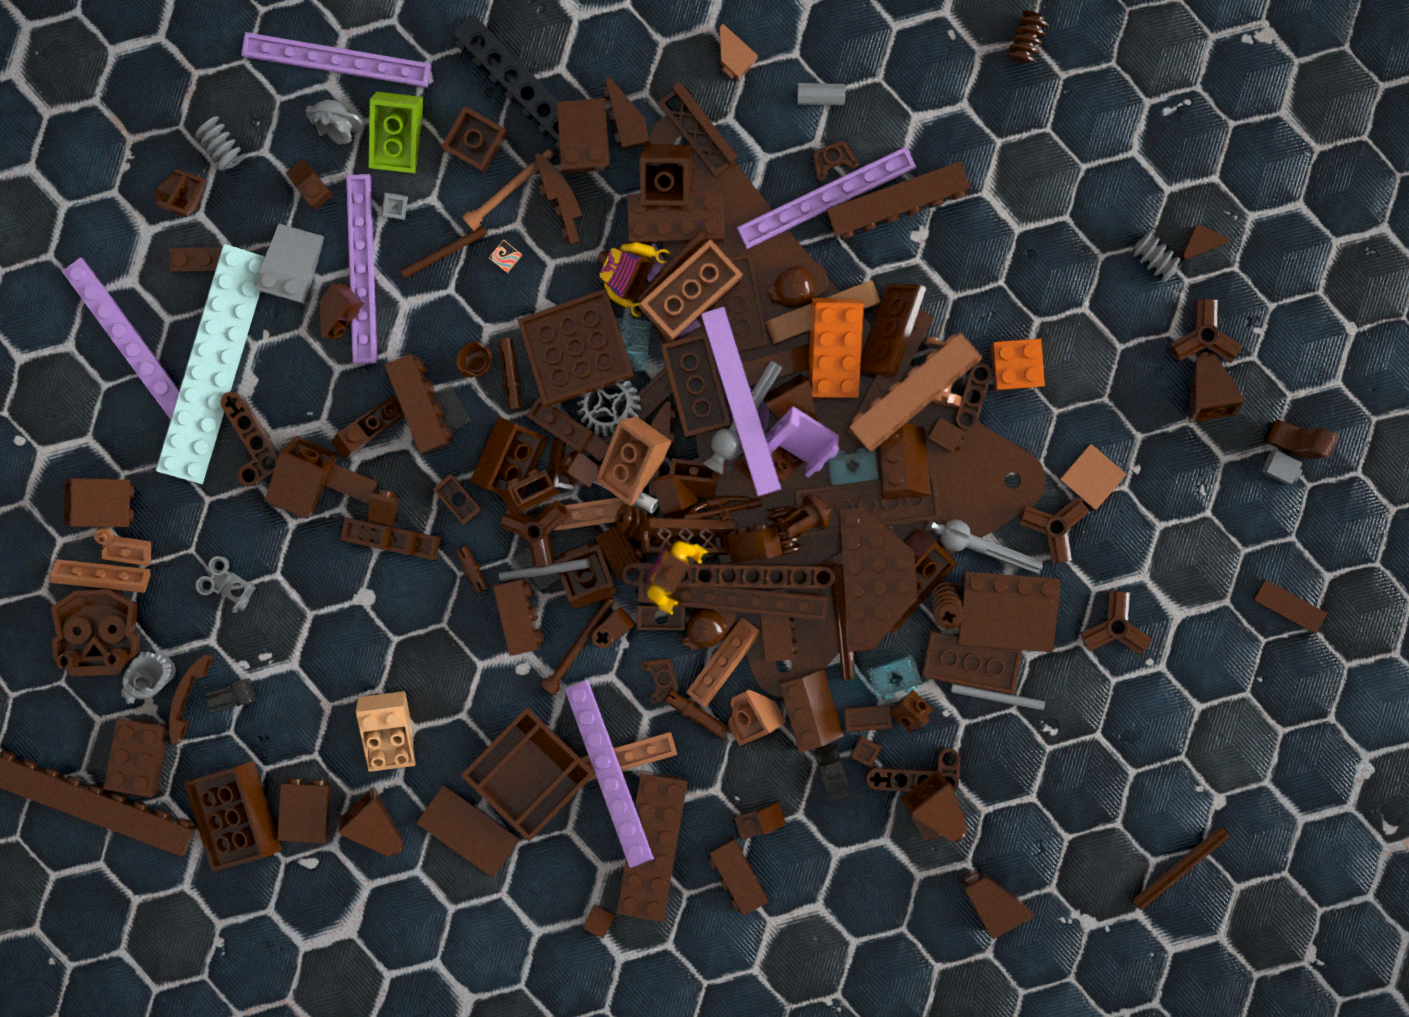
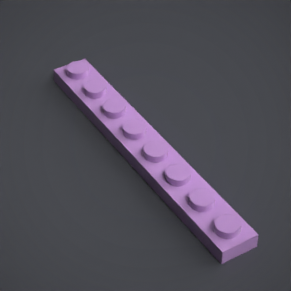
M80 257L64 269L62 273L171 420L179 388L86 261Z
M585 680L566 688L565 692L629 867L631 868L654 859L589 681Z

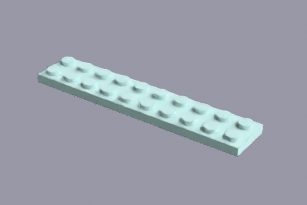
M223 244L155 471L203 484L224 415V410L221 407V398L225 393L231 391L260 291L255 290L265 256Z

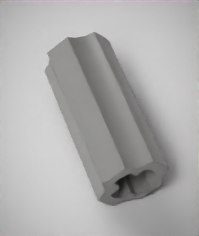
M798 83L797 105L844 106L845 84Z

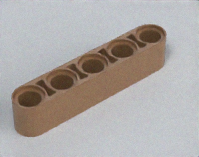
M873 280L827 297L860 299L864 303L863 310L881 303ZM811 304L765 322L773 345L810 331Z

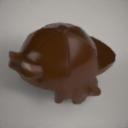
M812 261L788 268V270L778 276L773 286L769 285L767 291L771 295L772 300L787 306L809 305L812 302V298H818L821 293L825 292L828 287V278L824 268L819 263Z
M696 608L687 622V636L682 638L683 645L690 646V650L715 646L721 640L726 639V635L732 631L731 626L735 622L736 613L734 611Z

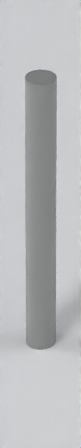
M581 559L542 567L499 573V579L501 582L585 569L590 567L588 559Z
M954 683L951 685V693L1038 710H1044L1045 701Z

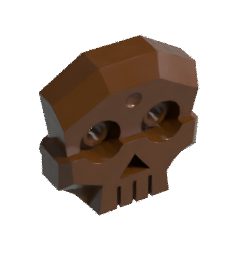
M114 589L77 590L51 607L57 636L52 639L53 659L56 660L59 668H65L71 676L121 674L128 662L140 653V634L135 632L137 603ZM111 625L117 627L116 633L110 631ZM77 626L81 628L80 635H77L75 633V628ZM98 648L103 655L92 654Z

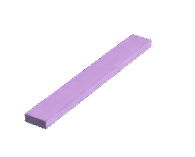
M247 32L244 35L241 56L245 58L428 88L432 67L430 63Z
M904 147L757 217L736 229L747 250L826 212L829 208L852 200L916 169V165L907 147Z
M346 175L350 289L364 303L359 310V314L351 320L353 364L378 363L371 175Z
M722 307L702 313L703 323L757 495L761 496L781 490L725 308Z

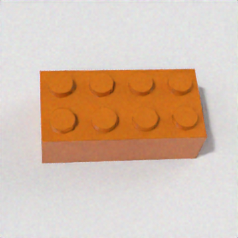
M812 298L808 381L811 385L813 397L859 398L864 303L860 299Z

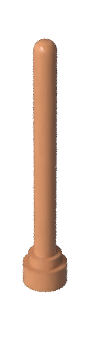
M547 149L541 155L550 160L554 157V151ZM532 163L476 211H468L462 216L463 220L473 231L481 226L480 222L483 221L482 218L535 173Z

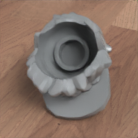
M324 100L316 103L314 106H306V116L317 127L319 136L327 133L337 144L350 143L352 141L350 132L357 133L363 129L362 120L358 116L349 113L347 107L339 101Z
M148 651L146 653L141 652L137 658H134L123 677L122 697L126 698L127 704H133L135 699H149L157 695L176 675L177 670L172 660L164 654H153Z

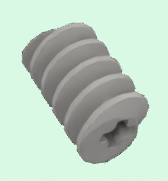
M215 116L204 122L197 130L195 136L198 139H202L201 145L207 147L206 152L212 155L214 163H218L217 168L219 170H227L238 165L245 158V155L237 156L241 150L240 147L232 149L236 141L234 139L226 140L230 133L228 131L221 133L225 125H216L215 123L219 120V117Z
M1150 230L1133 246L1136 249L1133 256L1136 257L1142 254L1140 263L1149 261L1148 270L1156 267L1154 276L1163 274L1160 281L1163 283L1170 279L1183 264L1178 266L1179 256L1171 259L1173 255L1172 250L1164 253L1165 243L1157 246L1160 240L1159 237L1150 239L1153 234Z

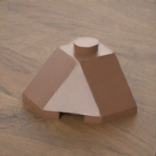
M747 690L731 698L733 711L732 716L729 717L728 726L739 746L767 735L787 722L774 700L754 691Z

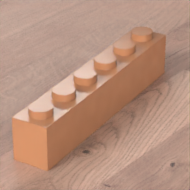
M962 333L958 336L954 334L944 343L945 347L939 352L935 350L926 358V363L921 367H914L907 374L908 378L902 383L900 381L895 383L889 389L890 393L887 396L876 399L870 405L871 409L865 414L862 412L852 420L853 424L850 428L871 452L982 359Z

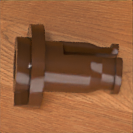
M811 494L806 495L803 498L804 505L791 512L785 519L778 520L781 532L787 530V539L789 541L794 536L803 534L815 526L821 530L829 527L830 511L832 509L827 506L821 497Z

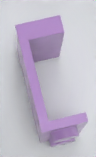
M792 407L765 434L770 454L778 446H781L807 463L805 476L808 478L815 471H820L824 463L829 458H834L839 450L838 434L795 407Z

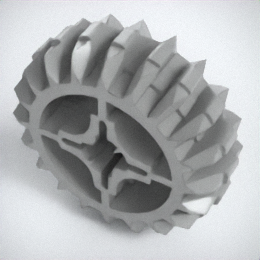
M629 380L581 395L584 400L577 402V405L581 407L578 410V414L583 416L581 422L587 424L586 428L588 430H594L597 436L603 432V436L608 438L610 432L614 435L619 420L632 417L639 418L634 411L641 410V406L636 404L641 399L638 395H635L638 391L635 387H631L632 383ZM616 389L622 391V393L607 395L605 391ZM599 396V402L593 407L594 410H592L593 402ZM605 398L611 403V409L614 413L607 409ZM627 401L625 411L620 416L619 410L625 405L624 402ZM610 416L614 421L604 423L596 419Z

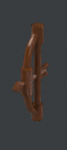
M716 492L715 499H706L704 502L694 506L688 514L682 515V519L699 520L719 515L722 522L725 519L732 520L729 512L762 507L761 498L752 499L746 496L723 495L717 497L718 493ZM730 502H746L728 507L722 506ZM717 506H718V508H719V509H714V510H710V511H705V512L697 513V511H699V510H701V509H703V508H706V507H707V508H713V507H717Z

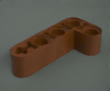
M228 392L221 398V407L254 459L239 469L238 480L245 486H257L273 476L275 467L269 470L265 465L266 460L269 457H273L277 463L279 453L245 397L236 392ZM231 398L238 400L235 403L238 410L235 407L229 406L232 403ZM244 417H249L251 425L248 429L244 430L241 426V421ZM256 437L263 439V446L259 450L255 449L253 445ZM250 469L256 474L252 482H248L245 477L246 472Z
M1275 420L1266 442L1303 459H1329L1339 435L1320 427L1300 429L1284 421Z
M942 747L937 752L936 769L873 766L866 771L865 780L869 787L874 790L910 792L918 785L917 780L919 776H930L938 769L943 777L951 776L953 778L951 786L955 792L959 785L960 756L952 747ZM947 752L954 754V760L950 764H944L942 761L943 755ZM878 772L880 777L887 778L886 773L889 772L888 779L890 784L887 785L885 779H879L875 784L870 777H874L875 773ZM900 773L904 774L906 781L902 785H896L894 777Z

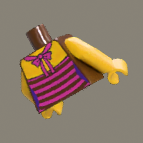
M639 242L623 244L620 248L612 247L609 253L602 251L597 257V262L603 265L599 278L604 282L609 298L625 308H631V313L636 317L642 315V313L636 310V306H639L640 302L633 301L637 300L654 263V260L651 258L655 257L659 263L664 264L667 261L660 259V253L671 254L667 249L657 251L654 250V247Z
M677 542L673 547L666 544L644 582L645 585L650 587L647 593L648 597L659 605L660 610L671 615L673 614L672 608L674 605H678V602L666 597V595H672L689 566L688 557L693 558L698 563L702 562L700 558L704 553L707 554V551L699 545Z

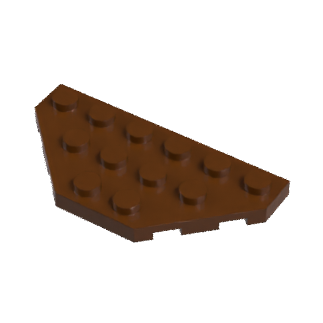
M840 509L848 651H872L899 622L906 611L918 600L915 552L866 509Z

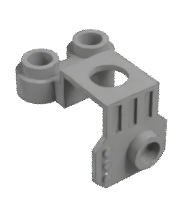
M213 557L208 565L212 576L200 577L196 582V590L202 595H209L213 592L223 594L236 603L232 610L233 613H236L238 610L243 611L256 588L254 587L255 584L248 583L233 572H229V562L225 557ZM218 561H221L224 564V568L222 570H219L216 567ZM205 581H209L211 583V588L209 590H206L204 588ZM235 583H240L244 587V592L240 597H235L231 593V587Z

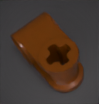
M620 606L593 632L592 642L598 648H607L619 637L621 638L636 623ZM599 632L602 634L607 632L609 634L607 644L604 642L599 644L597 642L599 638L597 634Z

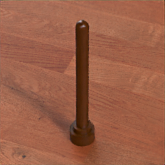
M612 597L604 600L553 675H549L548 678L545 677L540 683L541 687L553 695L557 694L560 689L561 678L614 604Z

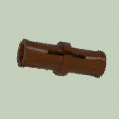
M467 545L455 551L465 570L463 573L465 576H468L476 591L475 593L477 594L489 588L480 571L481 566L479 563H476L469 550V546Z

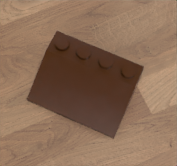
M965 572L962 575L961 584L964 619L959 625L958 645L1053 652L1059 608L1060 579Z
M254 760L183 782L212 872L264 859L282 851L280 842L277 841V832Z

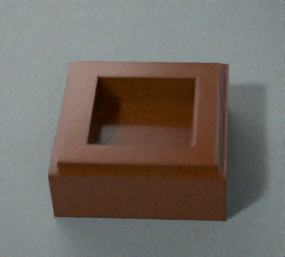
M860 736L850 757L872 768L882 746Z

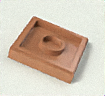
M1089 444L1059 480L1094 510H1097L1127 474L1096 447Z

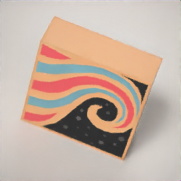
M503 240L489 259L509 273L522 257V254Z

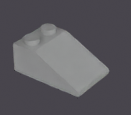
M278 224L262 263L255 290L306 305L325 237Z

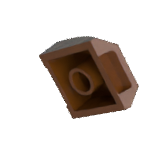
M586 543L561 553L555 559L556 564L581 559L589 560V568L559 573L572 608H584L590 604L610 598L617 592L599 543Z

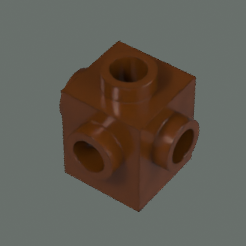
M911 690L898 701L890 714L911 733L917 727L922 729L929 722L928 715L933 709L914 690Z

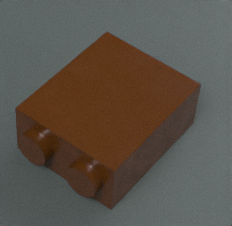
M290 777L288 781L281 783L277 841L326 843L329 840L332 784L326 783L325 779H311V782H302V778Z

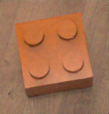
M1041 339L1003 341L990 344L994 391L1041 388L1045 386Z

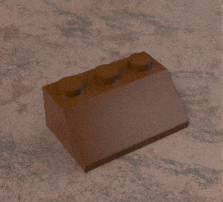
M499 416L470 481L500 494L501 491L507 488V482L515 478H519L522 481L526 479V473L536 468L549 438ZM528 485L517 489L521 499Z
M905 423L879 445L883 499L931 496L925 427Z
M824 668L779 681L799 753L824 746L843 737Z

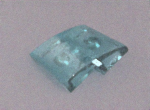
M616 317L632 370L646 372L652 322Z

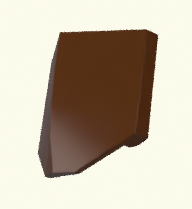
M175 169L172 175L159 184L154 193L157 207L188 217L198 208L207 179Z

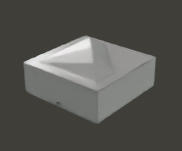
M384 192L381 216L405 220L408 196Z

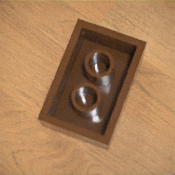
M524 578L493 586L509 656L538 650L541 647V643L544 642L541 628L537 629L535 620L538 619L536 606H531L529 597L533 596L530 582L526 583Z
M126 716L117 718L104 789L145 797H152L158 794L169 724Z

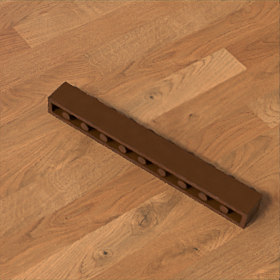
M8 751L0 752L1 789L182 857L188 853L197 826L191 825L192 821L182 817L175 819L170 817V813L165 810L156 809L154 811L147 808L148 805L144 802H130L125 800L126 796L120 793L112 792V794L104 792V788L99 785L90 784L88 786L81 783L82 780L75 776L64 777L59 775L60 771L54 768L46 767V769L38 767V763L29 759L22 761L15 758L16 755Z

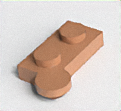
M99 527L95 530L93 535L95 541L103 545L102 559L149 566L151 562L150 541L113 536V532L106 527Z

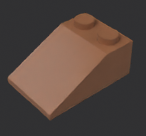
M638 417L619 420L595 481L629 506L633 505L662 464L671 440Z

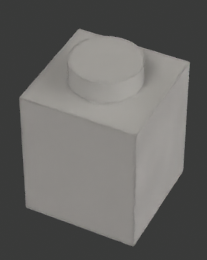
M1277 450L1271 451L1261 473L1284 484H1293L1301 476L1302 469L1300 467L1302 462Z

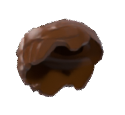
M469 342L468 345L461 348V351L455 357L456 367L464 377L482 376L491 367L492 352L489 347L480 342Z

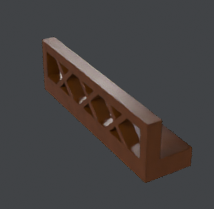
M679 82L672 87L673 91L658 101V104L687 142L693 145L694 151L714 177H717L738 160V156L685 87ZM676 96L681 102V111H670L665 103ZM684 107L689 113L683 112ZM674 115L680 116L679 121L676 119ZM683 116L693 117L696 121L695 131L683 128L681 125ZM698 125H699L700 128L703 130V132L697 131V130H698ZM689 134H694V140L690 137ZM697 135H704L710 139L709 149L697 146ZM712 144L717 148V150H712ZM703 152L709 153V154H708V159H707V157L703 154ZM711 153L721 154L727 162L716 170L710 163Z
M649 518L639 527L643 554H661L663 546L666 544L673 547L668 542L670 537H676L680 542L692 545L689 542L691 537H696L703 543L701 547L707 551V554L704 553L703 555H728L730 550L727 535L735 530L734 520H724L722 522V520ZM648 536H654L661 543L659 547H650ZM712 537L720 538L722 548H716L710 542Z

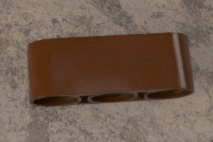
M983 363L976 364L967 374L960 396L962 397L960 407L957 406L953 418L954 426L963 431L973 428L978 421L992 377V371L988 365ZM976 369H981L985 372L984 381H978L975 378L974 372ZM969 391H974L978 395L977 403H970L967 400ZM965 413L970 416L971 423L969 426H964L960 423L961 414Z

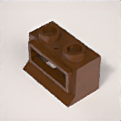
M534 469L525 474L526 479L520 481L519 478H515L506 483L507 488L501 491L500 494L512 517L561 493L554 487L546 469L541 472L538 469ZM537 481L541 491L522 500L517 489Z

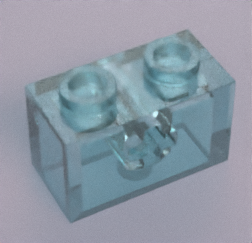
M867 447L855 449V454L846 455L845 450L838 451L834 458L827 460L830 486L879 479L875 451L869 452ZM850 459H853V462L859 465L855 469V473H852L851 469L846 468V465L850 463Z
M912 655L867 669L875 697H881L882 700L895 697V692L904 690L905 693L918 689L917 685L922 683ZM892 673L901 676L896 685L893 682H889V679L892 678Z

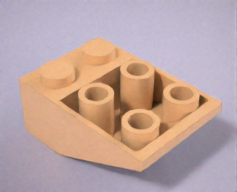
M405 691L358 697L356 715L369 772L415 766L410 714Z

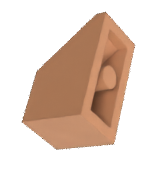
M724 24L720 26L722 71L730 79L736 78L739 81L758 60V55Z

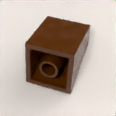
M645 145L640 156L641 205H689L693 171V145Z
M295 436L279 454L264 501L271 503L276 508L288 510L297 517L308 519L318 506L326 487V481L333 465L336 464L339 454Z
M64 479L63 526L129 527V522H133V508H130V499H133L134 486L130 484V480Z
M972 870L963 876L964 879L960 881L992 939L1035 917L1023 901L981 870L977 872Z

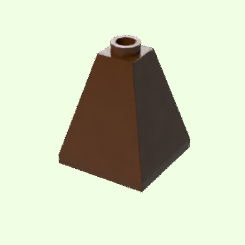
M1210 352L1198 354L1193 363L1188 414L1189 423L1236 416L1244 403L1243 395L1216 355H1211Z
M802 374L767 392L764 397L766 406L779 419L792 407H795L817 421L811 385Z
M938 769L901 798L902 802L916 819L950 841L958 842L966 836L968 829L953 788Z
M374 786L339 817V833L348 839L388 857L392 854L396 856L404 848L402 836Z

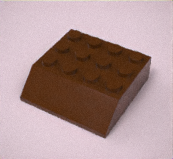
M526 707L461 774V777L526 840L530 841L586 784L595 772Z

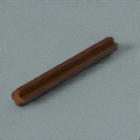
M835 565L831 570L835 577L833 592L841 674L843 680H853L855 678L853 652L848 651L843 565Z
M1222 827L1215 830L1133 899L1136 907L1143 910L1225 842L1229 838L1228 833Z

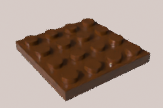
M606 288L517 319L545 408L635 377Z

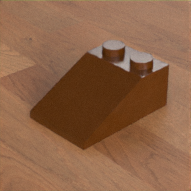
M605 98L557 102L559 145L563 174L611 170Z

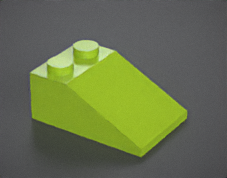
M376 92L370 99L369 168L416 173L422 127L423 97Z

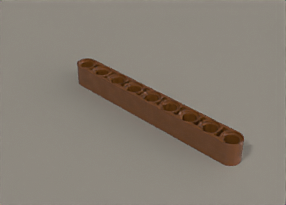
M627 563L621 569V577L629 585H645L644 582L655 563ZM689 564L686 570V577L679 582L678 586L824 589L833 584L835 577L832 570L823 566ZM631 567L637 568L639 573L635 580H628L626 577V571ZM706 568L710 573L709 579L701 582L698 579V573L701 569ZM726 569H731L733 572V578L729 582H724L722 579V573ZM754 569L757 573V578L749 583L745 577L746 573ZM773 570L780 572V579L776 583H772L769 578ZM801 570L804 574V579L800 583H795L793 574ZM820 571H825L827 573V580L820 584L817 581V574Z

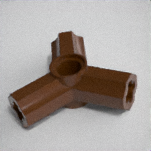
M1196 300L1195 330L1169 343L1171 351L1178 362L1204 348L1229 363H1232L1237 357L1242 345L1217 329L1218 300ZM1203 329L1209 331L1211 335L1208 342L1201 338Z
M1074 497L1054 515L1025 505L1018 525L1046 534L1051 564L1072 560L1067 531L1086 516L1089 510L1078 497ZM1055 520L1061 525L1060 531L1056 534L1050 530V524Z
M557 500L553 501L536 518L524 513L512 517L507 509L501 520V528L521 535L529 542L534 567L554 564L555 560L549 535L569 516L568 509ZM534 526L540 529V535L535 533Z
M1108 591L1106 620L1080 633L1081 639L1089 652L1115 639L1139 655L1146 651L1152 638L1128 622L1130 592ZM1118 620L1121 622L1122 628L1118 633H1113L1111 625L1114 621Z

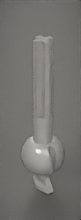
M770 361L751 392L756 410L782 369L781 366L773 361ZM734 421L729 429H721L713 436L711 448L715 453L703 463L719 474H723V464L726 460L731 461L738 458L743 451Z
M929 520L926 524L925 530L928 532L934 531V534L939 535L941 545L949 551L958 552L967 547L1035 574H1039L1040 570H1042L1043 561L972 535L968 525L961 520H948L944 525L936 524Z

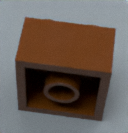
M464 106L441 148L445 153L485 175L508 133L505 128Z

